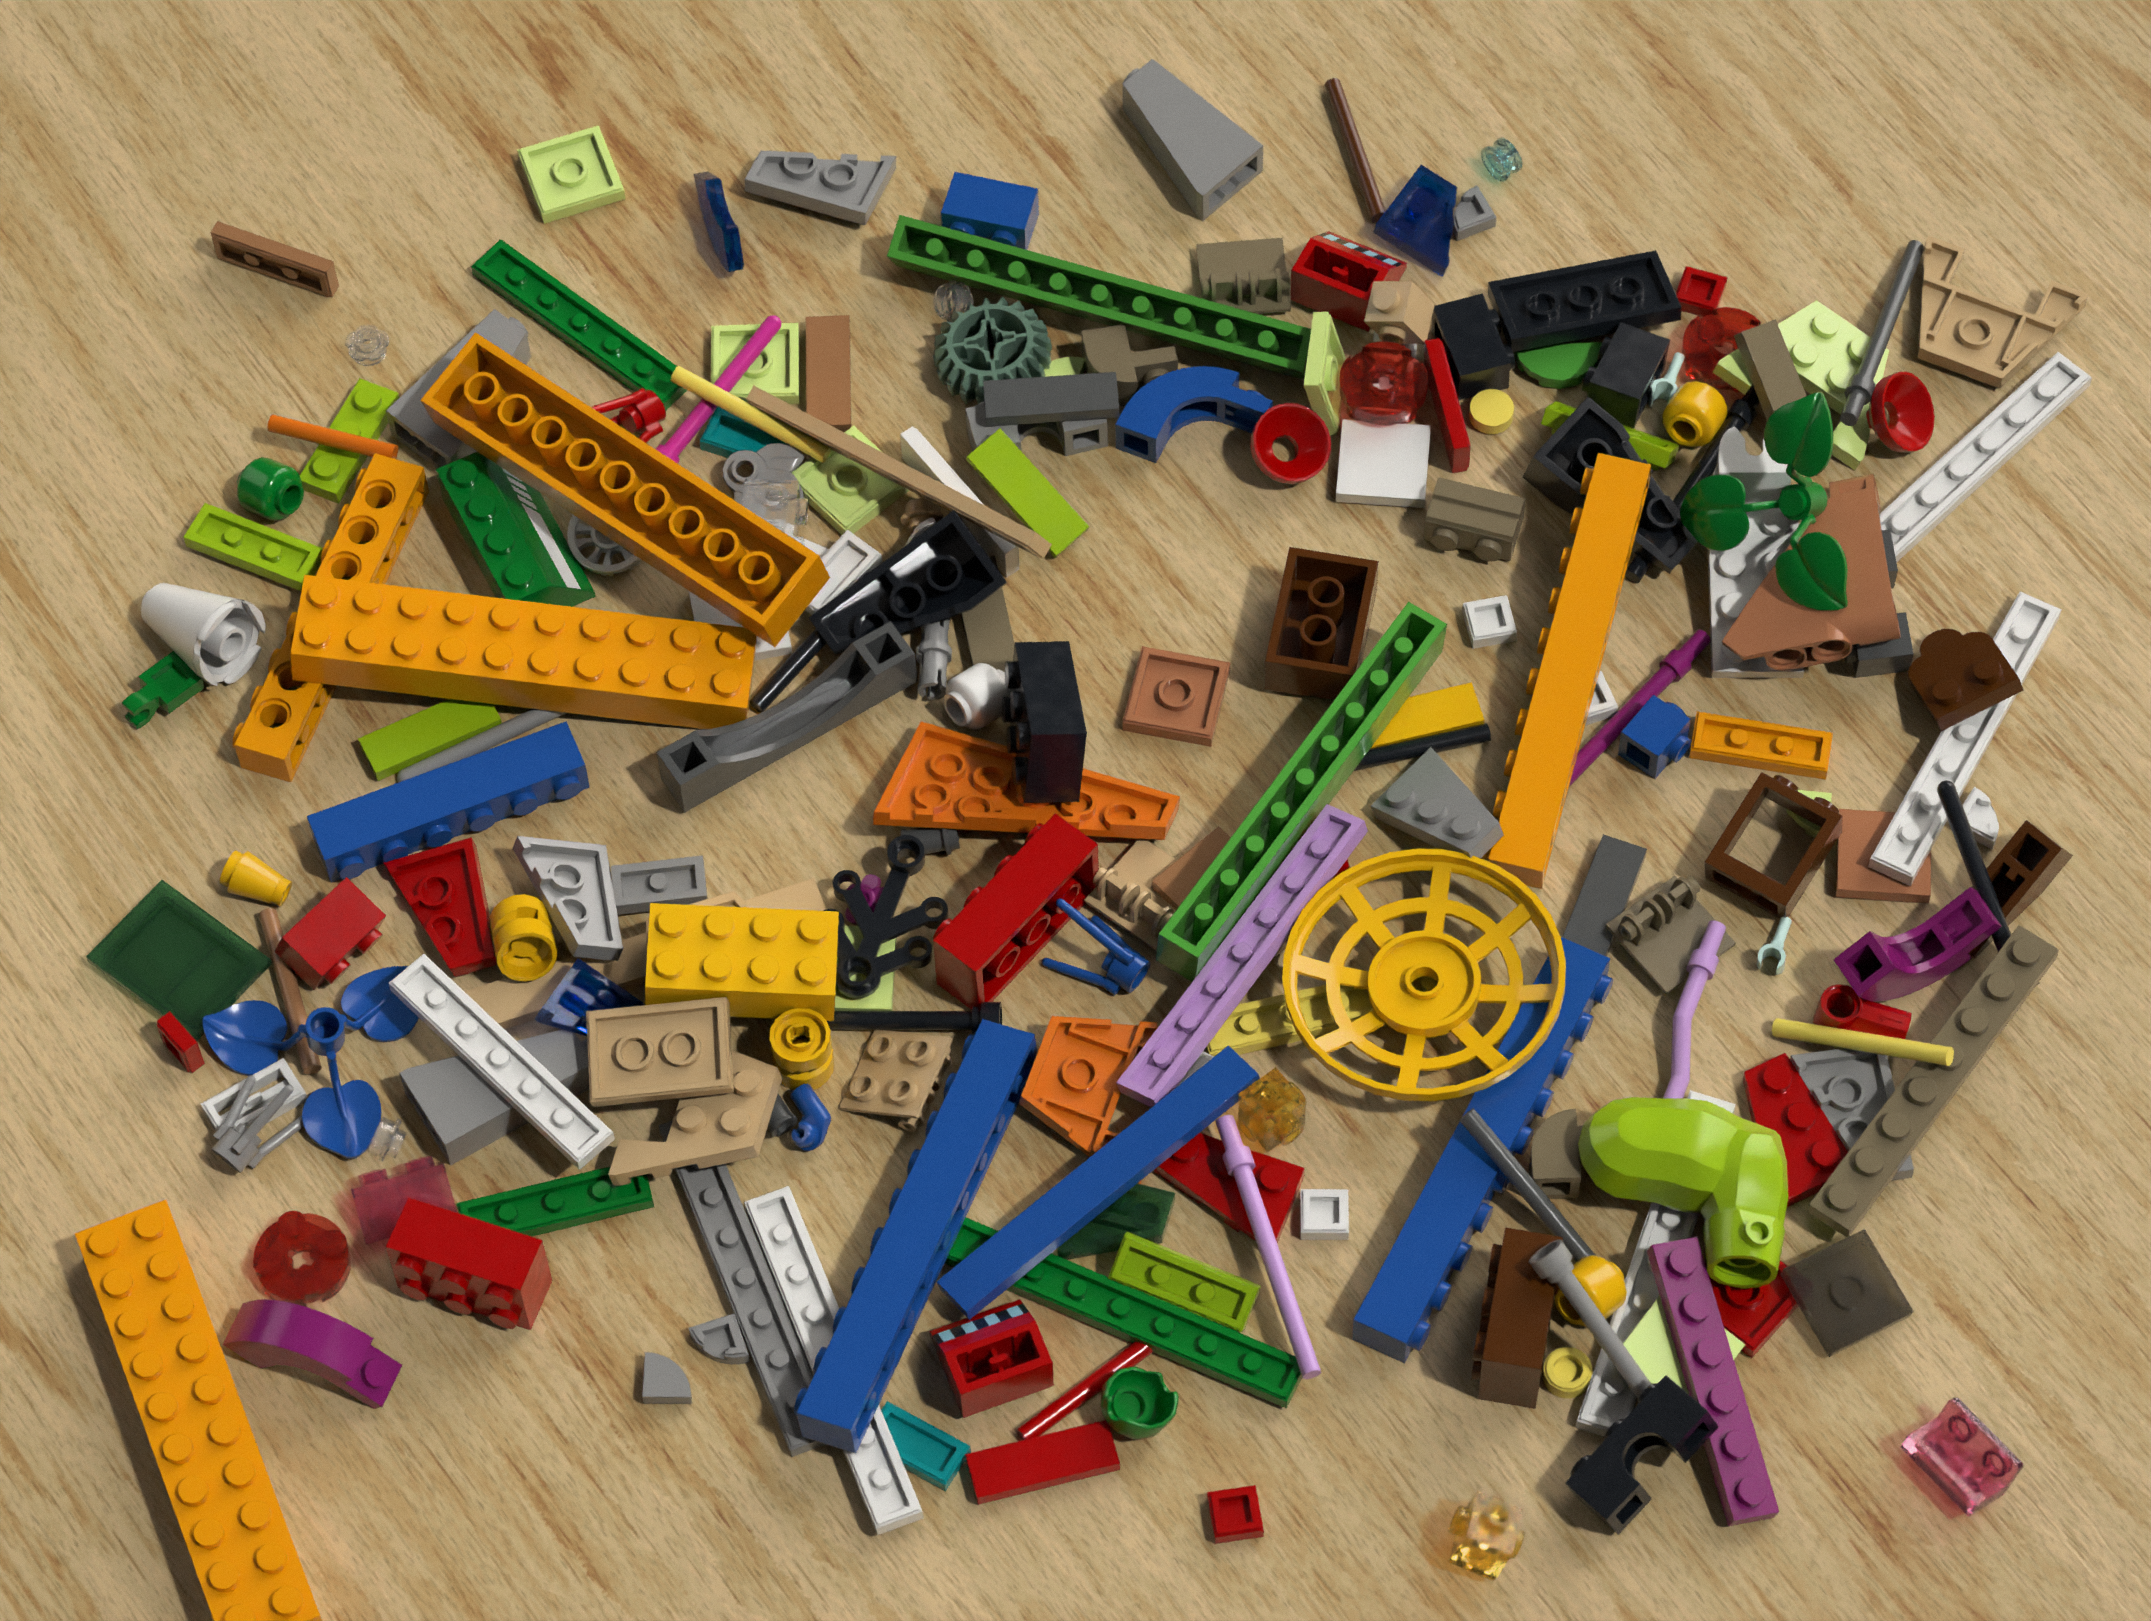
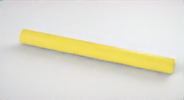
M677 366L670 381L822 463L830 455L831 448L815 438L791 427L680 366Z
M1776 1018L1772 1025L1773 1036L1945 1066H1950L1954 1057L1953 1048L1948 1046Z

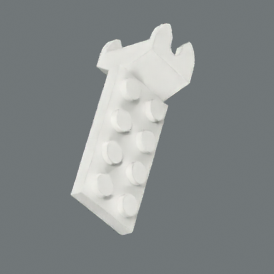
M1732 427L1724 433L1721 439L1718 461L1713 475H1731L1741 480L1746 491L1745 504L1779 499L1781 491L1788 485H1791V477L1786 474L1788 464H1779L1771 459L1766 450L1764 439L1762 442L1763 452L1760 455L1753 456L1748 454L1745 448V438L1736 427ZM1780 508L1746 512L1749 519V531L1739 546L1724 551L1707 548L1711 677L1803 678L1804 667L1785 671L1774 670L1768 667L1764 656L1743 660L1722 644V640L1747 602L1776 564L1779 555L1785 552L1790 545V538L1799 526L1798 520L1786 518L1780 511Z

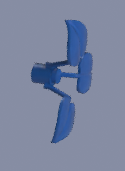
M408 966L386 967L368 972L356 978L347 986L343 993L341 1008L344 1014L340 1015L338 1011L329 1007L318 1008L310 1013L306 1020V1025H299L298 1031L286 1041H283L287 1034V1023L283 1014L271 1003L258 1000L240 1002L220 1012L204 1016L202 1024L206 1039L214 1054L225 1066L236 1073L250 1076L277 1062L278 1050L287 1051L304 1037L307 1038L308 1046L314 1053L327 1057L333 1088H319L309 1095L302 1110L303 1126L309 1137L322 1148L347 1159L358 1158L372 1145L377 1136L382 1115L381 1103L376 1091L366 1081L353 1080L341 1086L336 1053L344 1045V1028L357 1031L363 1026L367 1036L378 1042L397 1041L413 1030L419 1017L389 987V982Z

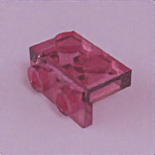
M431 1155L405 1162L406 1171L387 1176L386 1168L358 1175L360 1184L351 1186V1191L366 1245L390 1238L408 1197L457 1212L443 1161L434 1163Z
M1958 1397L1949 1400L1935 1419L1908 1434L1900 1446L1917 1466L1968 1517L2003 1496L2023 1468L2022 1461Z

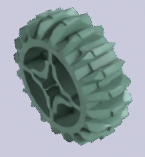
M1003 296L997 304H991L986 297L981 306L975 307L968 302L965 313L953 310L952 322H942L941 334L935 336L933 359L935 367L938 368L939 380L942 381L943 385H947V389L952 396L960 394L961 399L966 405L974 399H977L978 404L985 401L983 381L1045 377L1044 369H1050L1052 345L1043 320H1038V316L1033 309L1025 311L1020 301L1008 306V302ZM991 346H995V349L993 350L994 359L990 358V356L992 355Z

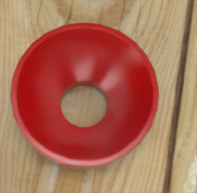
M1896 372L1882 378L1873 391L1869 410L1866 411L1869 428L1874 430L1876 436L1884 445L1895 452H1915L1923 449L1932 436L1935 415L1931 396L1923 382L1912 373ZM1884 407L1887 409L1889 414V425L1887 424V420L1885 417Z
M1284 403L1268 409L1258 419L1251 434L1250 448L1256 465L1266 476L1280 483L1296 484L1313 478L1324 468L1331 452V438L1327 426L1316 412L1300 404ZM1285 438L1292 442L1295 447V457L1293 460L1288 462L1281 461L1274 455L1272 445L1275 439Z

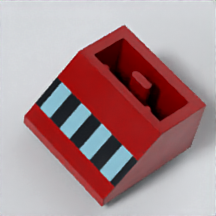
M1328 231L1309 239L1291 269L1290 300L1318 312H1329L1331 317L1369 332L1371 328L1364 320L1373 281H1399L1407 268V263Z
M1020 1299L976 1314L970 1320L965 1318L929 1331L962 1418L1054 1386L1052 1359L1036 1320Z

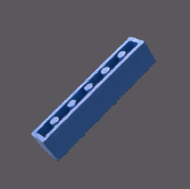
M567 721L308 815L307 819L314 842L332 883L346 877L348 879L358 877L367 869L384 864V862L408 856V854L424 848L442 846L452 838L470 831L486 830L495 822L508 817L529 814L536 810L538 806L557 799H570L582 790L590 788L586 765Z

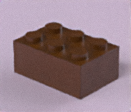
M1289 547L1265 658L1264 689L1328 700L1336 699L1363 661L1377 593L1379 561Z
M1505 1227L1502 1245L1493 1243L1488 1270V1282L1483 1296L1481 1322L1476 1336L1471 1380L1480 1382L1478 1399L1536 1409L1556 1283L1550 1284L1547 1278L1541 1279L1529 1263V1260L1538 1250L1550 1242L1561 1239L1563 1242V1237Z

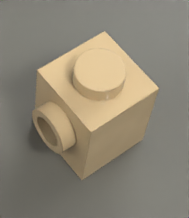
M1373 281L1364 322L1378 334L1380 340L1387 344H1425L1435 304L1413 281Z

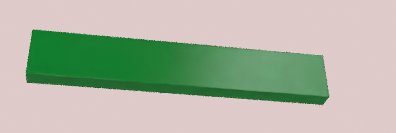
M500 239L471 266L473 276L633 392L641 388L645 389V391H653L661 399L665 411L687 391L670 381L677 367L674 363Z

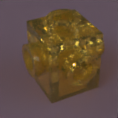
M1275 1067L1239 1093L1237 1124L1249 1141L1253 1143L1258 1141L1267 1152H1270L1279 1144L1285 1146L1292 1143L1302 1133L1305 1126L1306 1099L1301 1090L1293 1082H1289Z
M1477 1491L1467 1507L1459 1505L1453 1515L1449 1533L1454 1534L1455 1538L1448 1563L1494 1581L1509 1559H1514L1521 1548L1525 1532L1519 1529L1523 1509L1507 1503L1499 1497Z

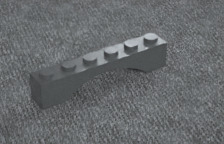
M888 622L851 643L841 656L823 673L781 703L753 717L731 725L695 730L656 752L662 782L684 813L916 683L915 653L892 622Z

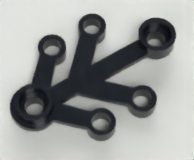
M901 835L890 842L887 854L891 871L874 912H872L861 891L860 877L856 872L843 870L834 876V894L840 901L846 902L863 935L859 949L856 952L845 933L844 917L839 912L837 958L840 962L836 969V986L841 993L848 997H867L878 989L881 976L907 965L913 968H923L932 960V945L927 938L922 936L911 937L906 941L904 947L877 957L883 943L922 926L937 929L943 921L948 919L947 903L939 897H929L922 902L921 906L893 917L909 877L921 871L925 864L924 846L914 836ZM904 856H910L915 859L907 864L899 862ZM847 881L855 884L851 890H843L839 887L840 884ZM933 908L942 911V914L938 917H930L926 913ZM826 909V910H824V911H838V910H835V909ZM919 947L926 950V953L919 957L910 954L914 948ZM857 973L866 976V979L863 981L854 982L850 980L851 976Z

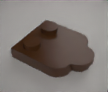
M1954 629L1937 630L1929 634L1920 645L1921 656L1913 661L1908 670V676L1915 693L1940 731L2023 691L2019 677L1991 636L1984 632H1970L1962 635Z

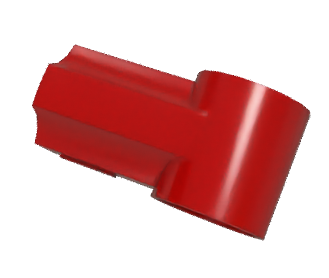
M1836 984L1824 990L1813 1016V1024L1906 1039L1912 1013L1865 1000L1859 997L1852 987ZM1828 1010H1839L1846 1015V1017H1836L1832 1015Z

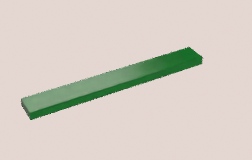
M966 1217L945 1264L955 1267L998 1231ZM1052 1253L1007 1289L1128 1342L1145 1344L1154 1353L1286 1409L1302 1379L1294 1355L1140 1290L1118 1283L1102 1274Z

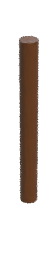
M1338 78L1329 79L1325 82L1324 87L1371 222L1381 223L1387 219L1388 215L1341 81Z

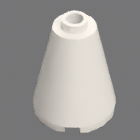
M168 583L157 584L144 595L142 600L141 616L144 622L202 680L211 685L218 686L217 683L223 681L227 684L236 682L250 670L260 654L262 647L256 643L259 631L265 634L266 624L262 612L248 601Z

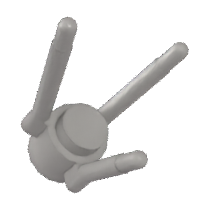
M253 1075L248 1076L224 1123L213 1135L218 1142L212 1150L239 1173L247 1165L254 1169L264 1156L304 1127L301 1115L257 1149V1146L262 1142L257 1134L293 1092L291 1085H286L249 1128L239 1123L233 1129L256 1082V1078Z

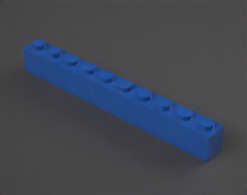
M1563 937L1561 939L1566 960L1565 995L1559 1017L1547 1040L1533 1057L1512 1075L1487 1089L1475 1092L1463 1114L1464 1116L1474 1108L1513 1156L1516 1153L1523 1156L1534 1133V1129L1529 1128L1536 1115L1544 1117L1554 1095V1091L1549 1090L1556 1077L1564 1079L1574 1057V1053H1571L1570 1050L1575 1040L1584 1041L1594 1019L1590 1012L1595 1002L1603 1004L1613 984V978L1608 977L1610 958ZM1549 955L1533 984L1551 983L1552 971ZM1549 1002L1522 1004L1497 1050L1507 1060L1510 1061L1521 1052L1535 1036L1545 1017ZM1487 1069L1485 1075L1490 1073L1491 1070ZM1460 1121L1353 1319L1352 1340L1402 1363L1406 1362L1412 1349L1420 1351L1431 1329V1324L1426 1323L1433 1309L1438 1311L1443 1309L1452 1285L1447 1282L1454 1269L1462 1272L1467 1264L1473 1248L1468 1243L1475 1230L1482 1233L1486 1228L1493 1211V1206H1490L1489 1203L1494 1193L1503 1194L1510 1182Z
M982 1019L975 1035L970 1034L967 1037L963 1046L962 1063L958 1072H952L946 1081L944 1101L939 1111L934 1110L928 1119L924 1144L921 1150L915 1149L910 1157L907 1168V1180L903 1188H897L892 1195L889 1204L890 1216L884 1228L878 1227L873 1235L870 1246L871 1256L866 1266L859 1267L855 1273L851 1287L852 1296L847 1307H840L836 1313L831 1341L828 1347H822L816 1356L813 1367L814 1377L809 1387H803L797 1396L794 1414L798 1417L802 1437L857 1453L1018 1106L1038 1053L1035 1034Z

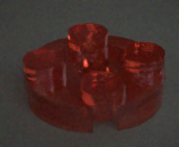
M1732 307L1713 309L1711 315H1706L1701 319L1700 315L1694 318L1684 332L1682 343L1686 375L1693 380L1706 383L1716 389L1740 392L1712 373L1719 361L1729 355L1720 353L1715 347L1722 348L1724 343L1733 344L1732 350H1737L1738 346L1734 335L1759 326L1761 322L1749 312Z
M1373 342L1362 347V352L1354 355L1352 359L1350 355L1344 361L1340 370V397L1346 406L1347 414L1354 420L1376 425L1407 424L1415 419L1417 411L1423 406L1427 397V369L1422 361L1420 365L1418 360L1412 357L1410 349L1401 344L1393 342ZM1380 377L1389 378V384L1394 386L1388 389H1379L1373 384L1379 383Z
M288 1211L282 1214L277 1222L269 1226L259 1238L254 1250L253 1267L264 1292L272 1300L285 1301L307 1307L306 1303L315 1302L319 1299L325 1302L342 1289L350 1274L351 1258L347 1239L334 1222L316 1214ZM301 1252H310V1258L314 1261L311 1266L302 1264L299 1269L293 1268L294 1261L292 1257Z

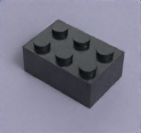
M1069 641L1015 642L1013 661L1005 662V685L1007 689H1010V695L1002 696L1001 713L1003 723H1010V726L1007 727L1008 753L1016 754L1012 761L1014 785H1021L1024 803L1079 802L1087 731Z

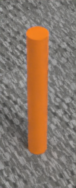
M273 414L268 421L267 429L272 433L373 457L374 453L396 459L398 455V445Z

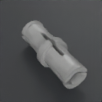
M950 617L943 619L942 622L937 621L921 627L920 647L917 646L916 660L920 664L918 694L924 697L926 695V687H928L927 699L929 700L941 699L946 695L947 665L952 660V649L948 645Z

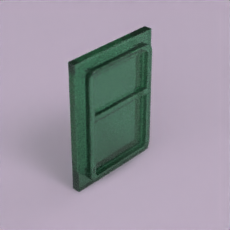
M161 880L86 956L89 963L159 1015L164 1016L170 1011L196 1041L205 1034L202 1024L203 1017L220 1012L236 1003L244 992L272 965L270 958L164 880Z

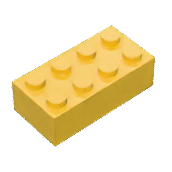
M650 903L645 1005L727 997L730 1017L776 1019L785 1011L794 1008H809L820 1013L827 1021H834L839 912Z

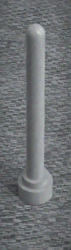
M531 709L400 770L397 774V781L399 783L486 751L566 713Z
M1561 1239L1550 1242L1538 1250L1530 1258L1529 1263L1541 1279L1547 1278L1550 1284L1556 1283L1639 1399L1642 1392L1651 1385V1382L1572 1273L1574 1266L1570 1260L1573 1256Z

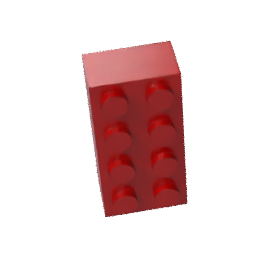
M1056 813L1044 825L1041 823L1037 824L1026 837L1024 846L1014 856H1006L997 866L994 877L983 888L981 886L975 888L967 897L964 908L953 920L948 918L943 921L935 931L933 947L937 985L971 1010L972 1007H981L982 1002H993L1071 920L1065 912L1057 907L1056 900L1062 898L1078 911L1086 904L1084 900L1097 886L1093 883V878L1099 870L1098 844Z

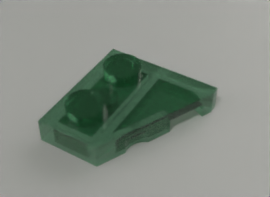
M1137 1183L1058 1247V1256L1069 1260L1118 1251L1124 1234L1127 1232L1157 1244L1162 1243L1174 1207L1175 1193Z

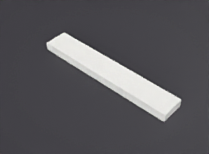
M425 954L389 982L390 990L579 1170L615 1140L612 1130Z

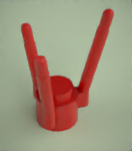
M641 388L628 396L591 407L601 414L623 407L619 411V415L610 420L618 425L623 424L626 430L631 433L636 431L642 433L638 438L645 443L663 432L660 422L665 420L666 411L661 399L651 390L645 391V389Z

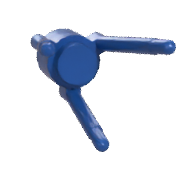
M1057 899V907L1110 951L1101 966L1107 974L1104 977L1050 958H1044L1042 965L1057 972L1101 986L1113 995H1116L1121 988L1132 993L1145 978L1151 962L1132 949L1098 916H1092L1090 921L1064 899Z

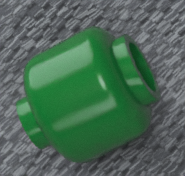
M261 457L253 460L241 471L237 480V497L240 505L246 511L268 520L280 521L287 518L300 507L304 497L300 474L293 467L273 459Z

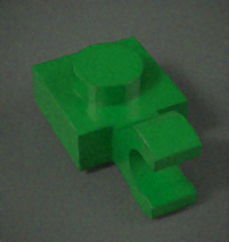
M172 651L138 676L142 689L132 693L122 702V705L129 711L125 718L136 729H139L152 719L160 706L170 714L204 689L203 680Z

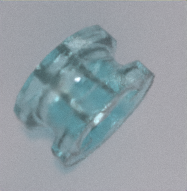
M1498 138L1493 143V147L1487 146L1481 151L1482 161L1486 169L1498 181L1504 182L1510 177V172L1517 173L1522 169L1523 163L1519 152L1505 138Z

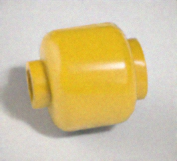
M1697 381L1687 382L1676 390L1663 411L1665 430L1680 445L1702 447L1713 440L1727 417L1726 402L1714 387Z
M1590 1255L1581 1258L1573 1265L1572 1273L1605 1319L1610 1317L1625 1303L1627 1290L1624 1275L1616 1264L1604 1258ZM1556 1284L1555 1304L1559 1313L1568 1322L1587 1327Z

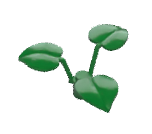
M1816 392L1787 403L1775 410L1769 417L1764 430V442L1769 456L1779 464H1788L1786 474L1798 484L1785 487L1777 500L1745 504L1746 491L1741 480L1725 474L1709 476L1695 484L1685 495L1680 509L1682 524L1699 543L1716 551L1733 549L1739 546L1746 538L1749 531V519L1746 512L1780 508V511L1786 518L1802 520L1790 538V545L1793 549L1783 552L1776 560L1775 570L1778 583L1784 593L1800 605L1816 610H1839L1848 606L1846 594L1847 560L1841 545L1831 535L1822 532L1808 533L1802 537L1808 526L1816 522L1815 517L1821 515L1827 506L1826 491L1820 484L1812 482L1810 477L1817 476L1826 468L1833 450V425L1830 409L1824 394Z

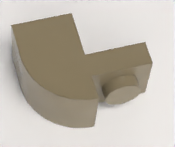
M1125 324L1081 331L1082 357L1085 359L1086 374L1116 372L1119 406L1125 407L1133 395L1150 381L1171 371L1178 370L1175 346L1131 353Z
M1576 1109L1563 1110L1550 1116L1539 1126L1533 1137L1529 1175L1549 1199L1579 1198L1581 1183L1580 1164L1582 1163L1578 1142L1583 1126H1577Z

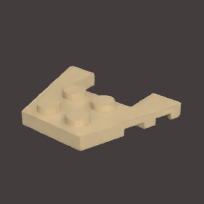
M1928 235L1923 255L1917 357L1919 359L2001 388L2075 318L2086 305L2088 293L2052 280L2035 314L1955 286L1951 282L1963 260L1965 249Z
M732 1050L734 1093L680 1098L665 1142L619 1139L608 1173L613 1185L631 1184V1177L652 1173L653 1178L669 1176L674 1168L697 1164L699 1169L758 1157L782 1081L778 1068Z

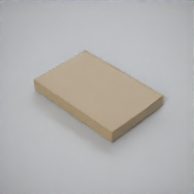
M727 997L586 1011L590 1103L593 1107L734 1093L730 1007Z

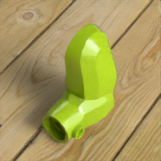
M1630 1097L1613 1100L1599 1108L1583 1124L1578 1142L1581 1163L1597 1187L1616 1198L1653 1202L1677 1211L1701 1213L1705 1220L1703 1236L1706 1269L1710 1278L1716 1282L1744 1289L1764 1286L1775 1280L1785 1235L1783 1224L1788 1203L1787 1160L1781 1137L1775 1130L1740 1118L1711 1102L1688 1098Z

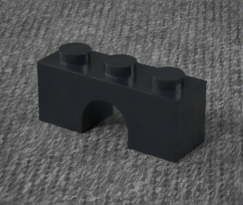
M1667 1375L1658 1384L1653 1383L1642 1392L1637 1402L1638 1405L1625 1419H1620L1610 1426L1604 1436V1442L1591 1455L1582 1457L1574 1465L1570 1474L1571 1477L1565 1482L1577 1499L1618 1535L1652 1500L1634 1476L1635 1466L1641 1456L1650 1450L1662 1448L1672 1451L1686 1463L1719 1428L1710 1413Z

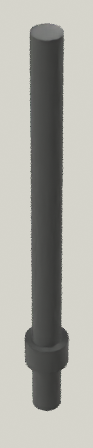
M1917 240L1909 241L1858 372L1848 382L1845 390L1847 400L1840 415L1841 422L1847 426H1853L1857 423L1863 406L1871 400L1875 389L1874 377L1924 251V245Z

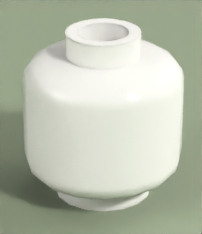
M986 663L973 665L948 681L945 690L946 695L943 699L944 707L955 724L973 730L982 729L1002 717V696L1010 695V689H1007L1005 685V673L1000 669L996 670Z

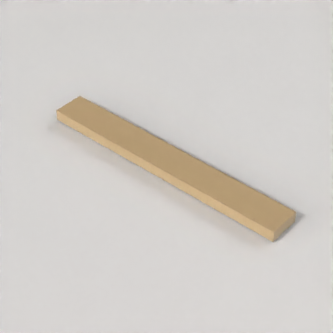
M753 386L746 398L749 404L815 438L817 441L830 447L831 450L950 512L954 510L960 517L1038 558H1044L1052 545L1035 531L756 386Z
M814 878L744 900L749 908L826 910ZM646 932L622 940L623 950L618 961L571 956L556 961L552 970L536 980L521 982L507 977L464 992L505 1030L645 984Z

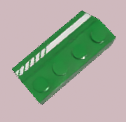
M479 452L472 453L436 469L442 499L495 598L573 607L596 597L595 591L579 562L571 552L567 540L540 492Z

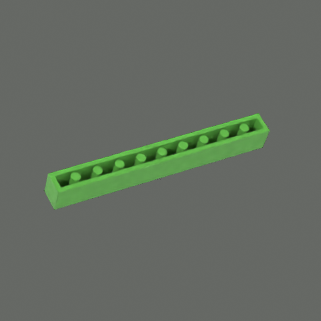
M899 215L887 257L898 267L1109 326L1125 324L1127 331L1303 380L1305 378L1310 328Z
M1410 602L1406 604L1158 934L1156 961L1193 982L1326 804L1329 805L1443 651L1447 623Z

